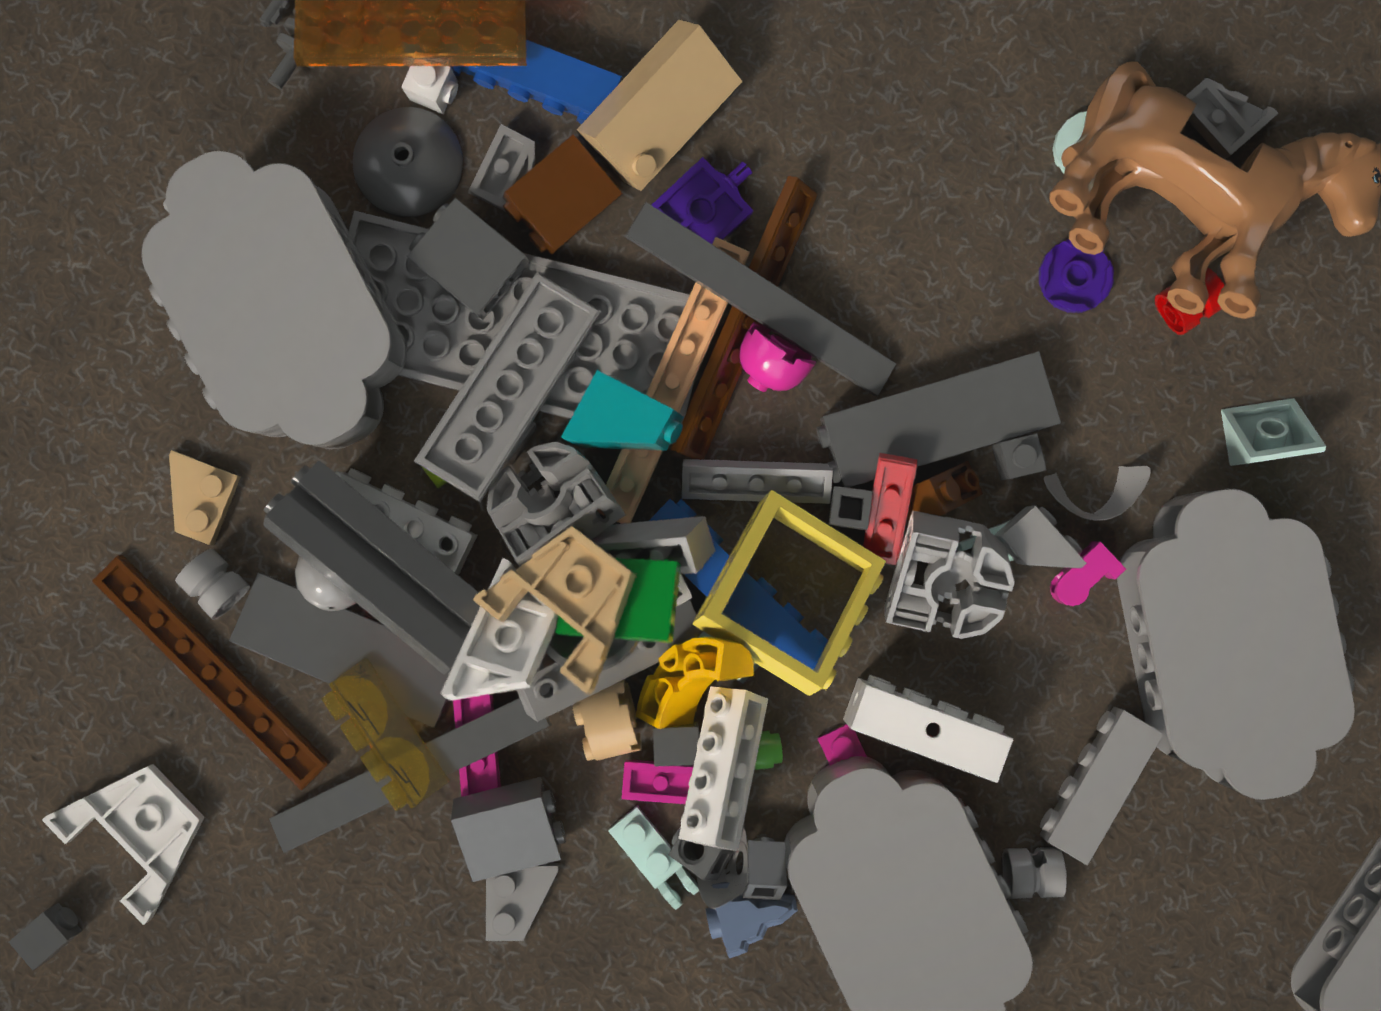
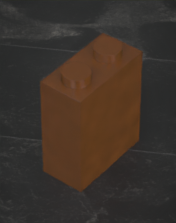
M573 134L508 188L502 198L506 201L503 208L516 223L522 220L531 231L528 237L540 252L547 250L552 255L622 195V192Z

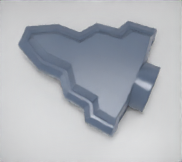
M721 882L712 884V887L716 889L727 888L730 883ZM742 893V895L716 909L708 907L705 910L712 939L722 937L729 958L746 953L749 944L762 940L769 927L783 924L798 911L794 895L783 893L780 900L743 898Z

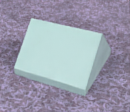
M1294 398L1221 409L1230 466L1325 452V443Z

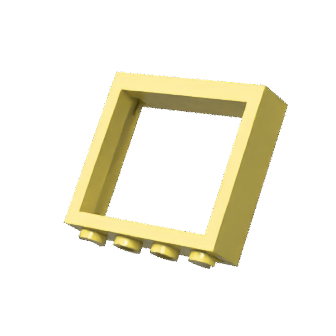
M771 490L758 503L692 624L714 638L732 640L742 644L749 650L753 662L810 696L822 689L826 690L833 682L837 670L833 667L838 657H843L850 648L853 638L849 635L854 625H859L868 611V606L865 605L869 594H874L881 585L884 576L880 572L886 561ZM773 518L862 572L814 670L721 614Z

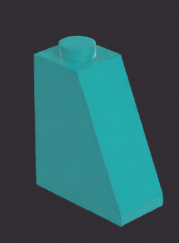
M597 370L561 438L581 448L667 451L670 443H675L682 432L684 416L659 401Z

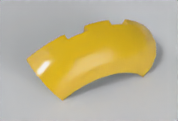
M714 637L691 638V640L682 644L673 645L658 659L660 665L655 673L647 676L639 697L636 717L658 729L693 724L700 698L714 680L723 681L754 676V662L749 650L738 642Z

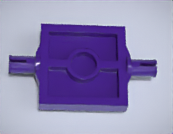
M702 157L651 205L711 244H713L715 237L725 241L753 215L752 208L741 198L737 186L751 175L752 171L749 167L746 168L744 162H741L726 176L716 171Z

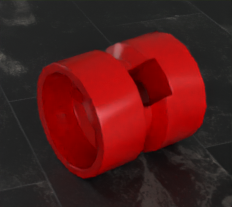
M1208 267L1205 273V284L1209 297L1203 312L1193 315L1183 313L1174 308L1167 299L1171 286L1155 296L1157 310L1169 328L1178 335H1184L1198 326L1200 318H1210L1222 310L1217 301L1225 285L1218 275Z

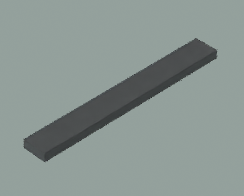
M647 202L643 204L624 236L874 396L879 395L896 366V363Z
M519 698L273 816L269 820L283 853L288 852L415 791L410 782L405 783L389 766V763L405 781H408L399 767L401 766L417 790L551 726V721L549 717L538 722L526 714Z

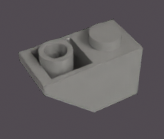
M1026 506L995 534L1006 545L1007 553L1017 564L1082 568L1086 564L1079 555L1082 553L1081 547L1070 536L1066 535L1063 537L1054 527L1057 521L1043 507L1038 509L1036 506Z

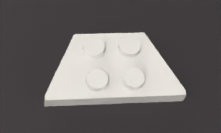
M502 558L489 589L501 581L500 577L510 570H516L507 559ZM529 591L505 622L498 621L480 606L441 694L446 699L457 700L530 687L556 629L558 615Z

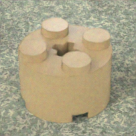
M625 679L573 704L577 725H584L586 738L582 739L588 761L593 759L598 761L642 750L641 734H635L634 732L637 719L630 687L628 683H625Z

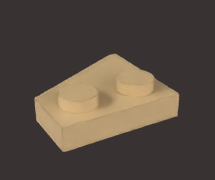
M171 450L169 462L175 532L205 544L214 545L241 477Z

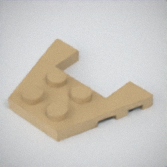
M571 526L532 554V558L515 571L510 570L500 577L501 581L490 589H483L473 600L498 621L505 622L528 591L584 636V639L559 671L585 693L592 694L599 680L636 575L583 533Z

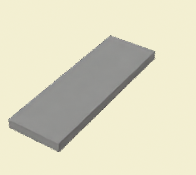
M536 272L414 461L481 502L600 317L601 311Z

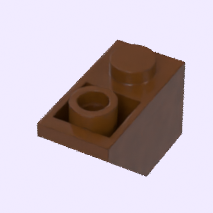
M965 461L913 484L907 514L908 524L912 511L941 516L983 494L979 486L978 476L972 470L969 461Z

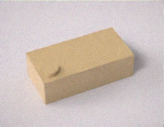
M678 20L580 125L577 131L624 183L642 191L742 83V80L700 25Z

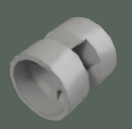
M208 549L189 562L178 574L175 581L190 597L200 596L198 604L214 620L228 612L248 592L250 585L239 574L233 571L226 573L228 563L214 549Z
M1038 847L1034 850L1033 854L1027 848L1004 849L1002 854L1003 879L1012 896L1009 899L1032 898L1034 892H1037L1041 898L1065 896L1067 885L1066 867L1060 849L1057 847Z

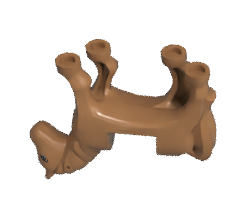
M1126 62L1119 66L1113 74L1106 77L1098 88L1087 109L1080 139L1062 153V163L1066 167L1064 175L1050 193L1049 201L1057 211L1067 216H1074L1077 219L1069 232V240L1075 248L1093 255L1103 252L1110 238L1106 219L1109 205L1113 198L1123 190L1135 186L1153 190L1173 203L1204 236L1199 244L1180 255L1171 268L1177 280L1168 291L1167 299L1170 304L1187 314L1195 315L1203 312L1209 297L1205 284L1207 267L1219 256L1229 252L1222 258L1220 264L1226 285L1222 288L1217 302L1222 310L1231 316L1246 319L1255 315L1260 303L1261 295L1256 286L1255 266L1261 250L1270 234L1280 229L1290 219L1301 202L1318 193L1330 211L1335 228L1342 236L1352 237L1365 234L1376 224L1381 197V143L1376 144L1371 139L1359 137L1351 132L1339 134L1334 132L1320 133L1314 137H1305L1275 149L1265 143H1261L1247 158L1241 168H1238L1232 162L1221 158L1201 146L1197 141L1191 140L1180 133L1197 103L1169 87L1156 86L1139 62Z

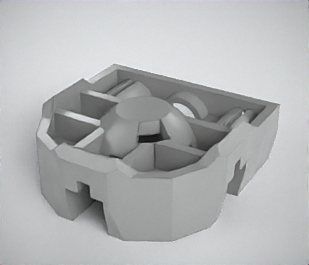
M559 442L534 446L527 451L534 462L529 465L532 469L530 472L525 473L522 470L516 474L508 465L500 471L488 490L487 511L519 567L532 558V554L571 526L591 540L626 515L588 459L574 447ZM542 476L546 479L540 482L543 488L539 491L534 487L530 491L527 487ZM554 491H560L558 498L555 497ZM598 508L599 510L601 509L604 515L606 516L605 519H603L597 511Z
M912 511L884 605L886 623L931 632L932 625H936V622H941L943 627L950 628L952 637L960 639L987 633L1003 619L1009 595L1008 591L1012 592L1015 584L1006 545L983 524ZM965 531H970L973 536H976L971 554L956 551L959 543V533L965 534ZM917 561L929 563L924 573V586L913 584ZM965 579L970 584L966 589L956 591L955 584L961 583ZM981 585L997 588V590L983 588ZM944 598L950 599V604H954L952 613L937 611L938 601L943 602Z

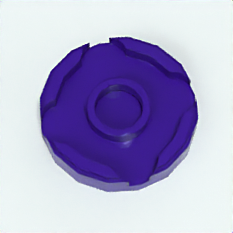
M1070 240L1055 245L1044 256L1039 268V286L1044 297L1055 308L1067 313H1082L1095 308L1108 296L1114 282V268L1103 252L1096 255L1084 253L1075 248Z

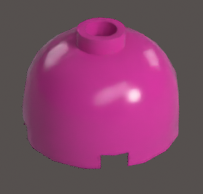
M753 322L740 346V362L745 372L750 375L747 379L749 384L762 392H766L768 388L775 391H786L801 384L811 372L816 361H812L811 355L782 337L768 334L770 329L759 322Z

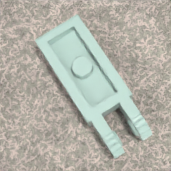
M638 805L608 829L609 833L655 889H659L662 896L675 910L683 904L678 893L672 890L666 882L674 873L677 874L687 891L693 895L699 891L698 883L685 867L668 855L672 847Z

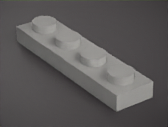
M683 459L682 499L761 501L773 490L795 503L830 504L833 468L829 467L828 464Z

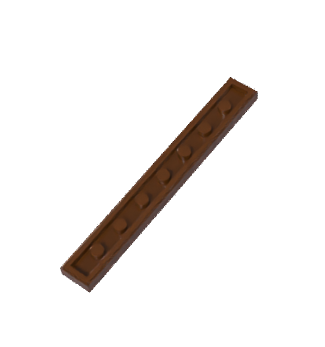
M787 177L749 266V269L777 287L780 284L817 197V193L798 177ZM732 306L683 419L682 432L671 447V450L689 459L704 460L743 370L740 362V346L752 323L757 321Z
M117 555L92 580L301 791L328 766L330 762L123 555Z

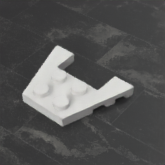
M152 764L45 816L42 821L64 844H67L96 819L147 871V875L120 900L144 925L154 917L205 817Z

